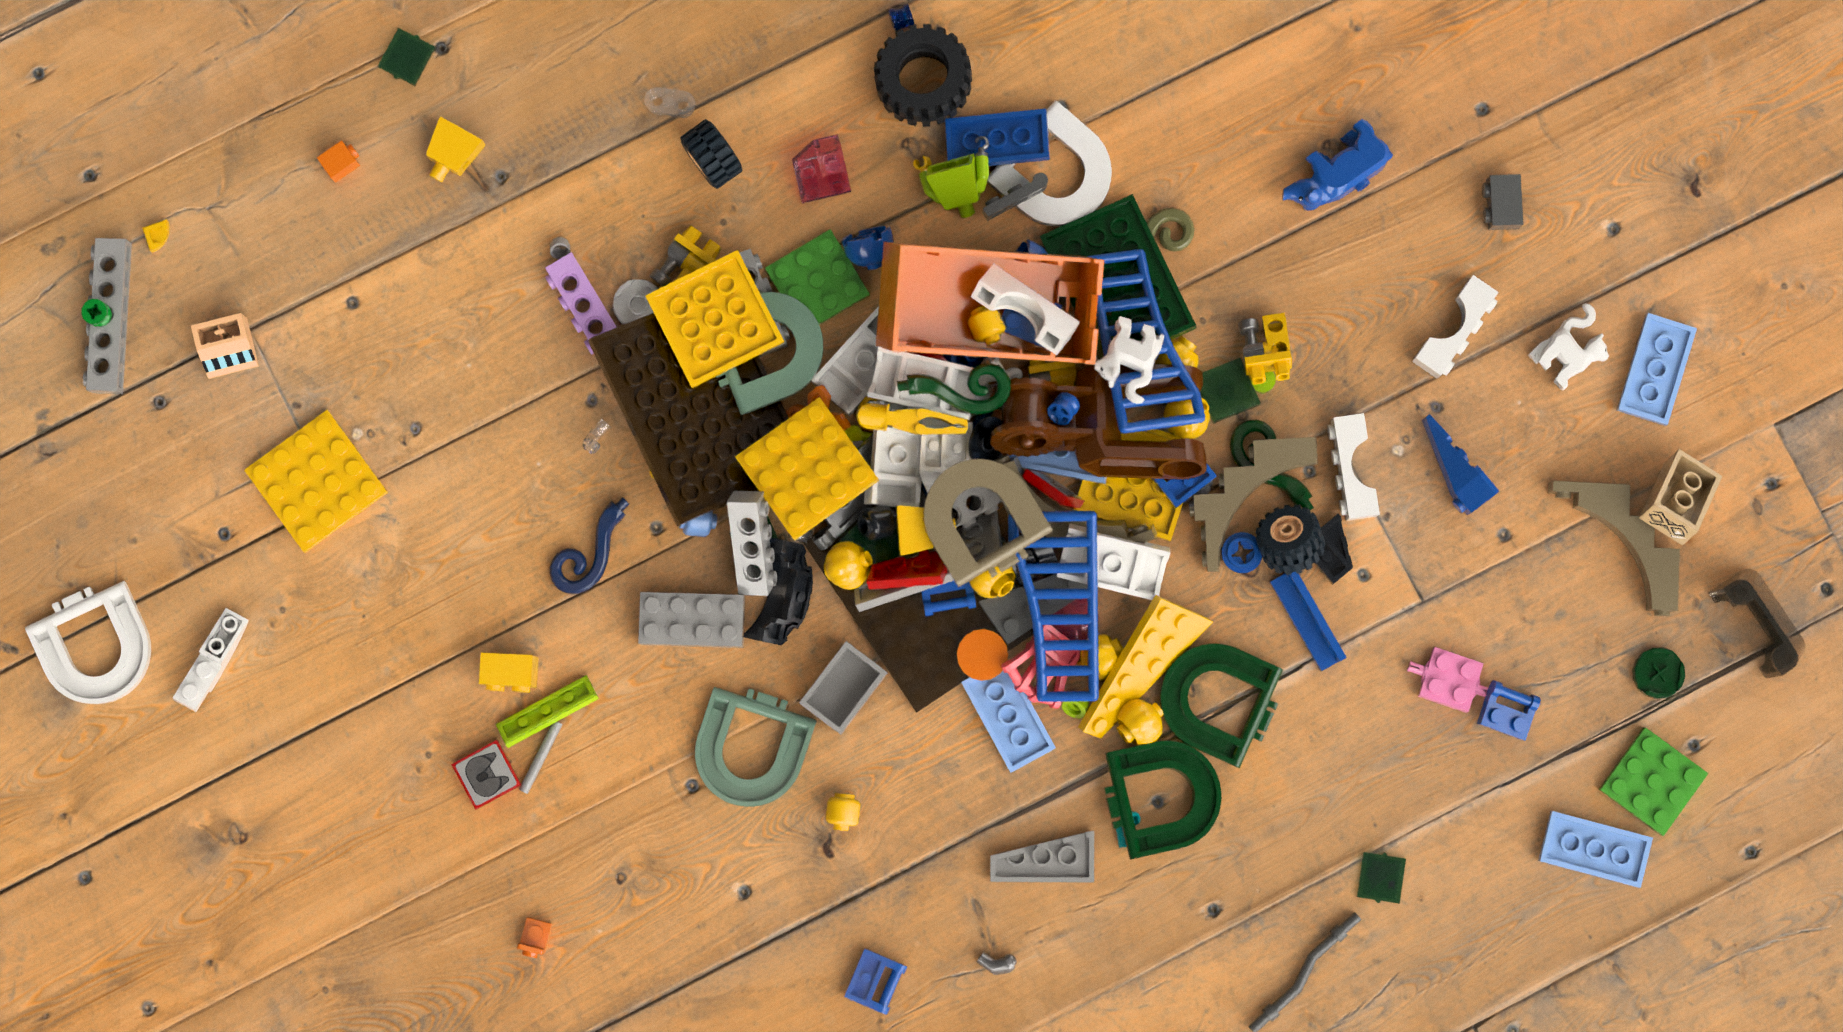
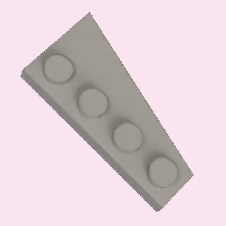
M1094 830L991 855L990 882H1094Z

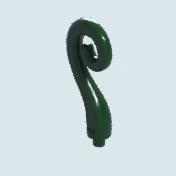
M983 363L971 370L968 375L967 386L974 395L985 396L989 391L986 386L979 384V378L985 374L993 376L997 381V391L992 397L985 400L968 399L938 378L925 374H908L907 380L897 381L898 391L908 390L909 395L932 394L961 411L972 414H984L998 409L1006 402L1011 391V381L1008 374L1000 366L992 363Z
M1247 420L1240 423L1234 429L1230 439V450L1238 467L1254 466V463L1249 461L1243 448V441L1248 434L1259 432L1266 440L1276 439L1275 432L1267 423L1260 420ZM1281 473L1265 482L1282 489L1294 505H1300L1302 509L1304 507L1309 510L1314 508L1309 501L1313 497L1312 494L1297 478Z

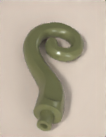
M1162 209L1150 217L1146 223L1153 237L1158 228L1168 221L1177 222L1183 229L1181 239L1176 241L1170 238V228L1165 227L1161 230L1159 241L1165 249L1174 252L1182 251L1191 243L1194 237V224L1190 216L1181 209Z

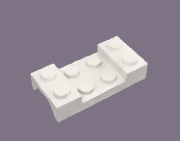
M879 306L812 379V383L816 387L824 385L831 395V400L849 416L859 407L864 397L868 395L873 381L878 353L876 334Z
M878 347L876 368L867 397L970 420L972 413L954 408L932 394L909 395L908 390L898 391L897 381L907 380L908 374L930 375L938 378L962 396L975 400L976 395L967 386L968 375L973 367L907 352H894Z
M882 400L872 401L874 404H889V411L893 412L899 409H918ZM887 425V431L885 432L873 430L870 468L879 481L865 490L864 504L886 505L888 507H896L897 505L920 506L921 477L919 474L921 435L894 429Z
M1069 523L1066 537H1087V527ZM1097 532L1098 587L1153 600L1155 595L1159 596L1164 571L1170 556V547L1149 542L1143 544ZM1063 547L1060 563H1087V547ZM1057 573L1059 578L1087 584V573Z

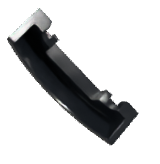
M771 538L770 548L774 549V562L772 565L773 571L777 573V584L773 586L767 596L760 615L753 625L744 632L743 637L783 645L788 641L787 636L794 628L798 629L806 616L813 589L812 567L807 566L805 558L807 551L803 544Z

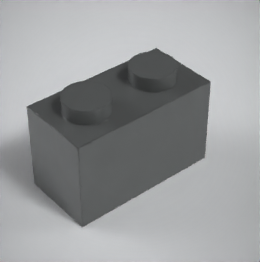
M1521 174L1490 175L1486 179V183L1482 185L1483 198H1487V208H1484L1483 213L1484 223H1488V230L1519 229L1523 225Z

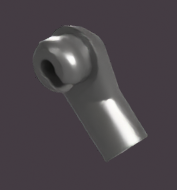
M983 952L977 963L992 974L1000 975L1012 972L1015 969L1017 960L1011 954L995 960Z

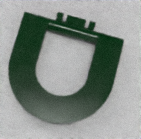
M1205 644L1194 647L1183 653L1173 662L1162 681L1160 705L1166 724L1173 734L1185 744L1240 769L1253 738L1260 742L1264 738V735L1257 733V730L1266 732L1274 713L1268 711L1267 707L1276 710L1278 703L1270 699L1283 669L1229 645ZM1209 671H1218L1260 689L1239 738L1202 722L1191 711L1188 703V692L1191 684L1199 675Z
M1159 741L1105 753L1113 786L1105 787L1104 792L1105 795L1114 794V797L1106 798L1110 818H1120V821L1112 822L1113 829L1122 827L1130 860L1187 847L1203 838L1213 827L1221 807V785L1212 764L1198 750L1176 741ZM1160 769L1174 770L1184 776L1192 790V803L1187 814L1175 822L1136 830L1124 777Z

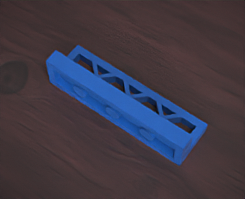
M1292 572L1291 575L1283 574L1269 582L1320 671L1347 658L1299 574L1296 572Z

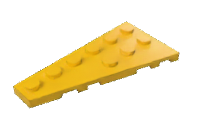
M1155 595L1101 686L1098 700L1091 703L1078 728L1101 739L1118 721L1117 717L1121 707L1130 700L1140 699L1213 621L1206 616Z

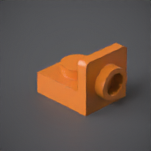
M530 917L526 918L521 940L517 946V949L523 950L522 955L537 958L538 954H545L553 923Z

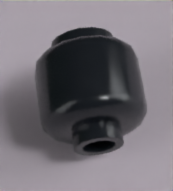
M886 505L866 508L861 512L857 521L859 532L870 541L890 537L895 532L897 516Z

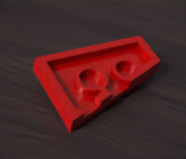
M927 549L919 551L918 556L910 559H905L901 556L873 564L866 582L869 590L924 585L934 586L943 584L947 568L936 551L929 553Z

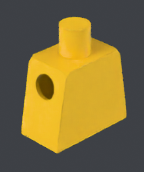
M440 117L426 152L428 159L435 162L429 176L441 183L448 171L461 176L486 144L477 136Z
M897 505L899 554L907 555L934 548L925 530L924 508ZM952 518L953 524L956 528L955 518Z

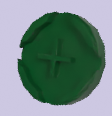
M1651 648L1641 653L1635 660L1632 669L1633 681L1637 689L1645 696L1654 699L1672 696L1682 687L1685 679V666L1676 653L1666 648Z

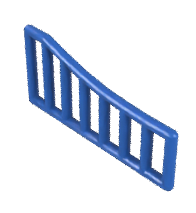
M1136 249L1087 256L1102 259L1104 264L1136 260L1138 274L1103 278L1102 289L1142 284L1145 296L1104 302L1102 293L1098 295L1096 319L1104 356L1107 355L1111 336L1117 335V331L1114 329L1115 325L1108 326L1106 312L1148 307L1152 320L1131 323L1130 334L1141 332L1144 324L1155 327L1157 335H1165L1159 354L1166 353L1173 367L1152 369L1151 380L1179 376L1187 389L1141 396L1144 398V401L1137 404L1131 402L1128 398H1123L1120 384H1127L1131 380L1141 377V373L1119 374L1114 386L1111 388L1119 431L1126 434L1204 422L1205 413L1200 391L1177 354L1163 323L1153 290L1145 251ZM1191 399L1193 414L1128 423L1126 408Z
M1042 511L1048 522L1086 521L1087 537H1042L1025 548L1087 547V563H1026L1025 559L1022 560L1019 553L1015 554L1020 561L1016 565L1026 592L1032 619L1037 699L1040 702L1096 701L1099 698L1097 514L1094 511ZM1010 514L1008 515V542L1019 536V529ZM1087 573V588L1035 589L1030 574ZM1038 599H1087L1088 614L1041 615ZM1088 624V640H1044L1043 625ZM1088 650V665L1046 666L1045 651ZM1047 676H1088V691H1047Z

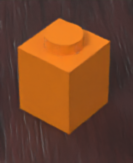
M342 140L316 157L335 183L360 166L356 160L360 157L351 144L346 146Z

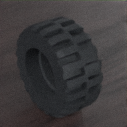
M915 24L910 25L909 30L906 32L903 29L896 31V37L894 39L888 37L884 42L885 48L879 49L877 53L878 61L874 63V79L880 101L884 103V108L889 113H894L896 119L899 121L907 119L908 125L916 126L917 122H922L923 127H928L932 121H937V124L944 123L945 116L948 115L952 118L957 114L958 107L963 108L966 104V96H969L971 92L972 71L966 48L963 43H958V38L953 33L947 35L946 29L940 26L934 30L931 24H923V28H917ZM922 57H929L940 61L946 67L947 78L938 89L925 94H917L908 91L901 85L899 80L900 72L910 61Z

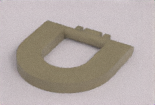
M971 459L951 466L935 480L924 504V525L928 538L958 588L987 570L992 578L997 576L998 573L994 566H997L1002 573L1020 562L1015 555L1016 553H1019L1022 560L1027 558L1028 553H1026L1024 548L1053 531L1023 480L1007 466L992 460ZM971 488H985L994 492L1002 500L1022 535L976 562L953 524L952 507L956 498L962 492Z

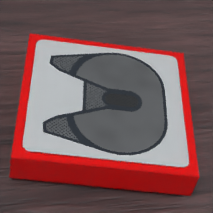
M1026 469L1022 476L1023 479L1060 505L1081 508L1085 500L1046 473Z
M498 740L451 764L475 810L521 786V782Z

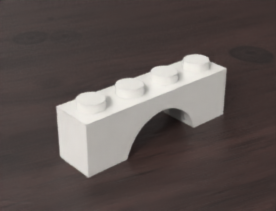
M995 264L979 280L971 295V298L991 311L1011 309L1024 315L1035 329V341L1055 355L1070 340L1080 323Z
M1476 276L1470 277L1455 298L1462 316L1461 325L1457 333L1445 339L1430 337L1412 362L1435 378H1439L1442 374L1447 376L1455 364L1451 360L1456 353L1461 355L1469 344L1466 341L1467 337L1471 332L1476 334L1482 326L1483 321L1480 319L1485 311L1489 314L1498 302L1494 298L1499 292Z
M1364 413L1334 417L1330 420L1331 424L1327 425L1329 440L1334 441L1335 450H1331L1333 465L1338 466L1339 475H1335L1337 490L1342 492L1343 500H1339L1341 516L1345 515L1346 521L1377 517L1380 515L1376 489L1367 487L1359 482L1353 473L1351 465L1354 450L1359 444L1368 439Z

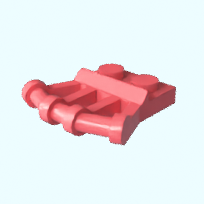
M1043 625L1044 640H1069L1051 625ZM1033 636L1030 642L1026 643L1025 649L1014 658L1004 662L1001 668L1004 673H1008L1014 683V689L1019 693L1024 692L1028 695L1027 699L1035 703L1040 701L1037 699V685L1035 687L1030 685L1036 674ZM1080 650L1045 651L1046 666H1075L1081 657ZM1033 655L1032 662L1021 677L1016 667ZM1047 676V686L1054 676ZM1057 676L1053 691H1064L1068 676ZM1040 702L1048 704L1050 708L1058 709L1061 705V702Z

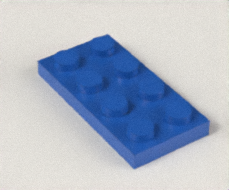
M1046 109L945 119L947 161L978 153V148L983 147L986 143L984 140H979L976 143L975 139L979 136H984L989 140V146L985 150L988 153L989 166L1050 160Z

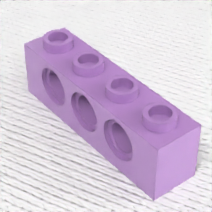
M571 252L545 267L548 272L545 278L552 290L556 287L562 295L558 298L565 311L571 310L575 317L571 319V322L578 333L581 331L585 333L588 339L584 343L592 355L594 353L588 340L591 337L617 327ZM569 279L577 281V286L572 291L564 289V284ZM588 301L590 302V308L586 312H578V303ZM595 322L603 324V329L599 334L590 333V327Z

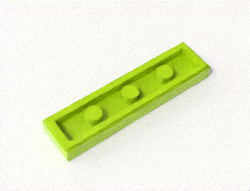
M585 675L502 720L496 726L505 745L509 748L599 698L590 679Z

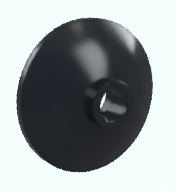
M989 416L976 424L970 435L968 445L971 459L994 461L1002 457L1003 453L995 450L990 443L992 431L1002 425L1001 419Z

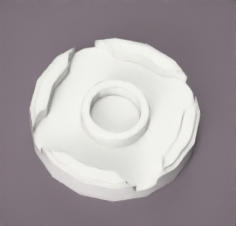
M634 279L627 281L619 287L614 295L613 309L621 324H627L653 313L645 295L657 290V286L647 280Z

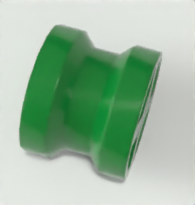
M90 299L82 306L81 314L83 319L95 327L107 325L112 318L110 307L101 300Z

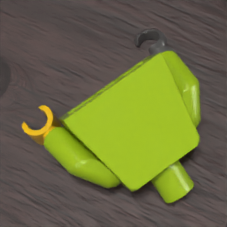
M979 136L975 139L976 143L979 140L986 141L983 147L978 148V153L975 155L970 154L931 165L932 162L929 157L923 156L925 163L922 167L919 160L915 159L913 161L914 168L921 172L919 177L924 193L937 204H941L945 210L958 208L961 218L970 217L975 213L972 203L979 201L980 194L985 191L988 181L989 163L988 153L985 150L989 146V140L984 136Z

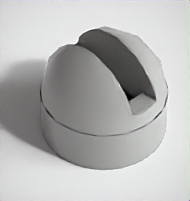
M556 237L550 243V254L553 258L561 259L570 253V244L566 238Z

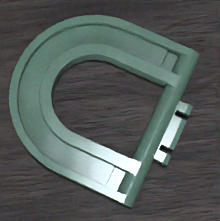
M776 292L760 293L773 320L785 325L795 337L796 352L792 361L779 371L745 384L742 383L736 367L716 376L717 378L726 376V378L718 381L720 387L730 386L741 415L797 394L812 381L819 370L823 357V337L820 326L813 313L803 303L791 296Z
M714 687L695 745V760L701 779L713 794L734 805L755 807L775 801L784 795L798 778L817 720L785 710L788 701L783 699L780 706L776 707L778 698L762 692H758L757 698L753 699L755 690L748 689L745 697ZM736 707L787 724L772 768L765 775L756 779H742L735 776L729 771L723 759V747Z

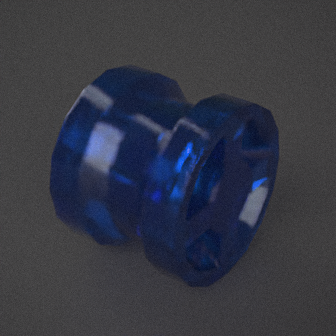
M908 3L903 4L899 9H888L895 32L903 28H909L910 25H915Z

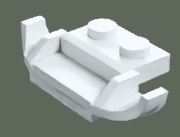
M924 418L921 420L925 427L932 429H942L950 426L964 428L961 425H949L942 420L934 418ZM968 422V429L965 434L921 435L919 474L927 492H929L935 480L945 470L962 461L971 460L968 445L973 423Z

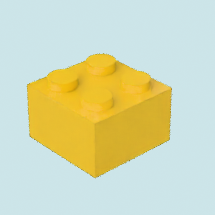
M481 653L479 684L486 686L485 690L504 692L505 687H512L511 691L530 693V688H537L539 657L520 654Z

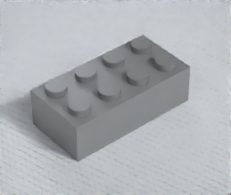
M640 592L638 644L651 646L744 648L745 596Z

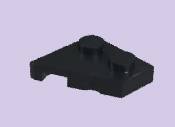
M1339 513L1321 527L1325 547H1323V556H1319L1320 560L1315 564L1332 585L1353 568Z

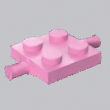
M1437 647L1432 649L1430 659L1425 666L1410 661L1407 668L1408 672L1421 675L1422 685L1418 697L1465 713L1469 712L1472 700L1476 694L1485 697L1488 687L1480 685V674L1484 663Z

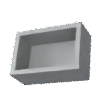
M846 641L799 704L842 735L888 672Z

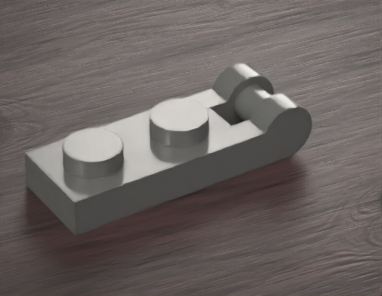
M1037 173L1029 184L1023 187L1021 184H1018L1007 191L1008 195L1001 199L996 196L985 202L986 207L983 208L982 213L986 220L989 221L1046 190L1048 177L1044 173Z

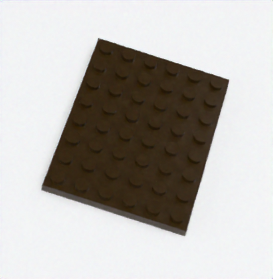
M654 313L591 337L588 340L677 527L727 506V501L733 491H759L735 456L789 419L781 401L741 415L730 386L720 387L718 381L726 378L725 375L718 378L714 377L691 388ZM759 356L736 366L743 384L768 375Z
M921 487L919 507L924 508L926 496ZM889 507L896 514V507ZM952 508V518L956 520L957 512ZM858 519L825 550H820L812 541L815 534L803 541V544L823 573L825 558L835 544L841 541L854 542L865 551H868L872 557V565L901 556L905 559H910L918 554L917 552L907 555L899 554L897 526L892 536L870 541L859 532ZM960 525L959 527H957L956 530H959L960 528H962V525ZM829 581L916 713L961 684L962 681L970 678L963 673L957 660L958 646L965 635L980 629L994 631L999 635L978 603L987 598L978 595L975 590L976 608L972 609L962 607L933 612V615L925 616L922 593L918 592L859 612L855 605L854 589H843ZM1015 582L1012 590L1018 588ZM966 590L930 595L931 602L966 597ZM1033 628L1008 644L1007 650L1010 651L1033 635Z

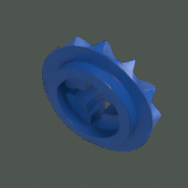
M1239 532L1226 539L1222 547V559L1227 568L1236 573H1248L1258 567L1262 560V555L1255 536ZM1238 542H1240V546L1244 550H1253L1245 556L1246 564H1244L1241 557H1232L1238 551Z

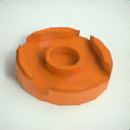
M986 629L974 630L965 635L959 643L957 650L958 664L963 673L971 679L979 681L993 679L1003 671L1001 665L1008 660L1007 645L1002 637L994 631Z

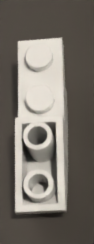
M225 608L200 648L199 656L174 694V701L197 712L208 692H212L231 659L249 622L248 619Z

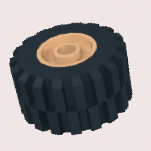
M705 119L680 137L681 144L712 187L719 189L743 171L736 154L712 122Z
M1284 505V508L1279 509L1277 507L1274 509V512H1268L1264 515L1265 520L1261 519L1259 521V527L1256 528L1255 532L1257 535L1256 541L1264 562L1267 563L1271 570L1275 569V572L1279 574L1283 571L1286 575H1291L1292 572L1299 574L1305 568L1307 570L1312 568L1311 564H1317L1320 560L1319 556H1323V547H1325L1324 536L1316 515L1313 512L1310 513L1308 508L1304 507L1301 509L1300 505H1294V507Z

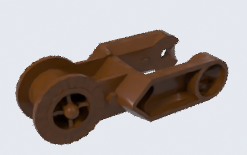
M1120 364V374L1138 372ZM1154 364L1153 369L1173 367V365ZM1184 365L1198 390L1201 391L1203 372L1193 366ZM1094 366L1077 371L1073 386H1058L1052 381L1035 377L1014 378L1010 380V395L1006 402L998 408L1002 410V425L994 429L990 435L991 446L995 450L1006 453L1009 456L1029 457L1041 454L1046 455L1054 451H1074L1079 468L1098 477L1190 479L1204 474L1207 470L1204 444L1200 441L1186 438L1173 439L1166 442L1121 440V432L1118 428L1109 381L1102 378L1100 373L1094 369ZM1177 376L1150 380L1148 385L1137 388L1135 392L1139 396L1187 389L1180 377ZM1120 384L1123 398H1127L1125 394L1127 384ZM997 385L991 389L990 397L997 391ZM1062 392L1072 394L1080 405L1078 412L1067 425L1054 423L1047 413L1048 407L1054 402L1058 394Z

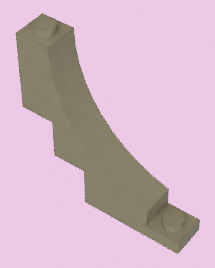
M1005 455L994 460L1013 470L1023 480L1041 511H1069L1056 504L1039 489L1023 479L1022 476L1025 471L1017 456L1010 458L1009 455ZM1097 519L1098 533L1139 543L1154 540L1157 535L1154 524L1146 526V523L1133 527L1131 529L1132 532L1129 533L1125 520L1108 521ZM1086 521L1048 522L1053 531L1047 534L1046 537H1066L1069 523L1087 527Z
M1552 481L1548 483V493L1555 494V498L1570 499L1571 495H1573V509L1584 512L1599 520L1625 544L1638 566L1644 583L1646 611H1654V616H1670V612L1678 611L1680 549L1654 548L1655 528L1641 520L1640 516L1629 515L1630 485Z

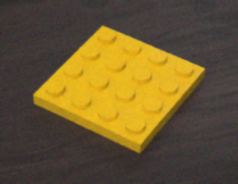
M738 250L645 295L691 388L784 343Z
M820 397L735 456L757 489L764 491V499L768 501L769 506L794 541L879 481Z
M329 410L324 411L244 470L304 553L388 493Z
M1158 429L1126 434L1121 433V440L1166 442L1173 439H1182ZM1107 477L1106 484L1082 480L1078 496L1085 500L1081 508H1073V510L1094 511L1097 514V518L1102 520H1125L1129 529L1146 523V526L1154 524L1157 532L1156 537L1170 542L1183 503L1175 508L1152 479Z

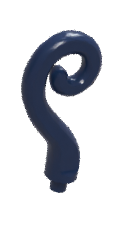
M623 497L616 504L611 501L598 519L595 533V558L593 566L583 578L571 581L565 578L562 573V565L568 559L575 561L573 571L576 575H581L585 571L587 561L582 552L567 548L554 556L550 564L549 573L551 581L558 590L568 594H580L591 589L601 579L608 563L612 531L626 516L623 510L629 505Z

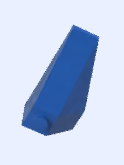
M1429 414L1422 422L1450 495L1454 499L1452 503L1460 513L1465 512L1466 515H1469L1496 495L1499 490L1478 465L1474 467L1468 463L1467 453L1462 448L1451 445L1453 440L1450 435Z

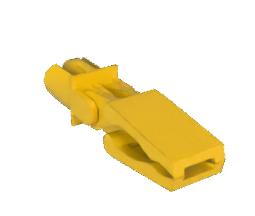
M867 403L861 406L856 415L857 421L862 427L884 432L887 431V425L915 435L965 434L968 429V421L963 418L927 409H899L893 412L889 411V404ZM924 418H934L942 420L949 425L958 424L964 428L950 426L942 429H932L925 427L918 421Z

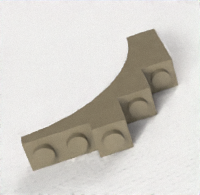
M1316 437L1253 440V446L1249 447V461L1254 462V466L1224 467V474H1219L1220 489H1224V493L1194 495V501L1189 502L1190 516H1195V521L1197 522L1205 521V526H1201V540L1206 541V551L1202 552L1203 567H1207V572H1220L1221 549L1225 533L1234 514L1251 493L1261 484L1278 474L1297 467L1318 464Z

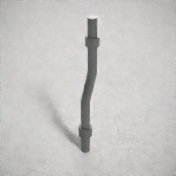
M1355 912L1340 926L1337 924L1331 929V934L1307 955L1294 985L1272 1005L1269 1003L1262 1010L1263 1013L1248 1026L1253 1032H1258L1269 1021L1273 1022L1280 1015L1279 1012L1302 992L1316 961L1338 941L1342 942L1348 936L1347 933L1361 921V918Z

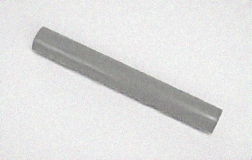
M555 722L550 726L519 788L520 791L529 793L563 724Z

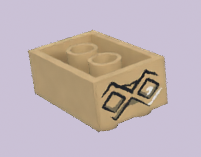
M1678 449L1664 463L1639 518L1683 546L1698 532L1722 476Z

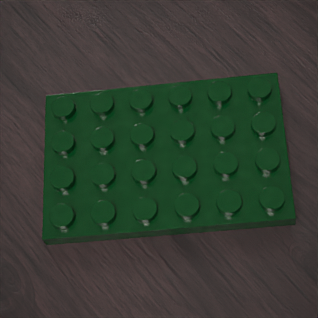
M1133 194L1040 236L1048 254L1087 257L1136 249L1144 250L1156 301L1170 339L1172 340L1197 329L1194 319ZM1136 260L1104 264L1103 278L1138 274ZM1142 284L1102 289L1104 302L1145 297ZM1070 297L1071 305L1075 311L1076 298ZM1148 307L1106 312L1108 326H1114L1120 316L1131 319V323L1152 320ZM1097 319L1095 329H1098ZM1098 329L1096 357L1098 360H1101L1104 357ZM1141 332L1130 334L1131 339L1140 342L1143 339L1140 334Z

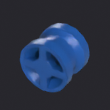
M1062 392L1058 394L1054 402L1048 407L1047 413L1054 423L1067 425L1078 412L1080 405L1072 394Z

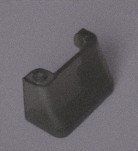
M1753 569L1742 570L1708 592L1715 603L1727 601L1733 607L1746 604L1771 640L1772 644L1762 649L1765 654V661L1759 667L1765 678L1783 676L1797 665L1805 652V641L1757 571Z

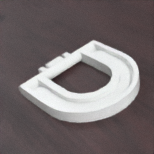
M1055 100L1047 109L1048 131L1080 159L1084 168V181L1080 188L1070 196L1053 198L1041 192L1015 207L1035 222L1047 226L1061 227L1096 211L1100 207L1110 187L1112 168L1107 149L1099 137ZM1015 164L997 165L989 174L987 183L1003 197L1008 195L1007 191L1018 184H1021L1023 187L1030 183L1013 168Z
M125 581L96 594L93 593L91 587L83 589L86 598H84L81 591L61 600L64 605L63 609L59 602H55L52 604L55 611L54 614L25 627L48 680L60 693L74 701L87 704H105L116 701L135 689L146 674L151 658V640L144 620ZM104 604L119 637L121 655L118 663L110 672L102 676L91 677L83 674L76 668L57 626Z

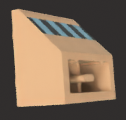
M242 313L191 325L196 350L208 379L259 367L248 319Z

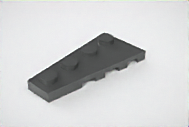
M1057 574L1033 582L1035 589L1087 588V584L1059 578ZM1024 586L1011 590L1003 597L997 596L978 602L1006 645L1033 628ZM1038 599L1041 615L1055 614L1076 599Z

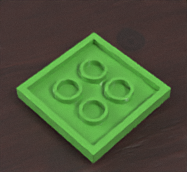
M831 229L765 267L779 293L791 296L803 303L813 313L819 325L870 296V293Z
M1644 727L1599 790L1655 832L1664 836L1709 773Z

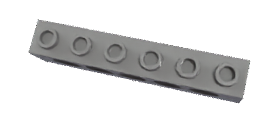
M95 238V245L91 246V259L94 260V267L89 273L92 295H89L88 300H101L112 311V318L107 325L95 327L90 323L86 324L89 346L85 347L84 353L88 366L87 371L83 374V385L91 393L123 394L132 243L127 239ZM109 260H114V268L106 272L105 264ZM112 285L113 293L108 297H104V288ZM109 335V345L101 348L100 340L102 337ZM108 361L109 367L107 371L100 373V363Z

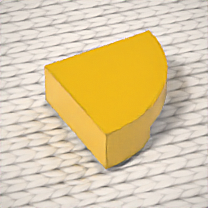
M167 219L142 228L150 252H156L167 241L170 231Z

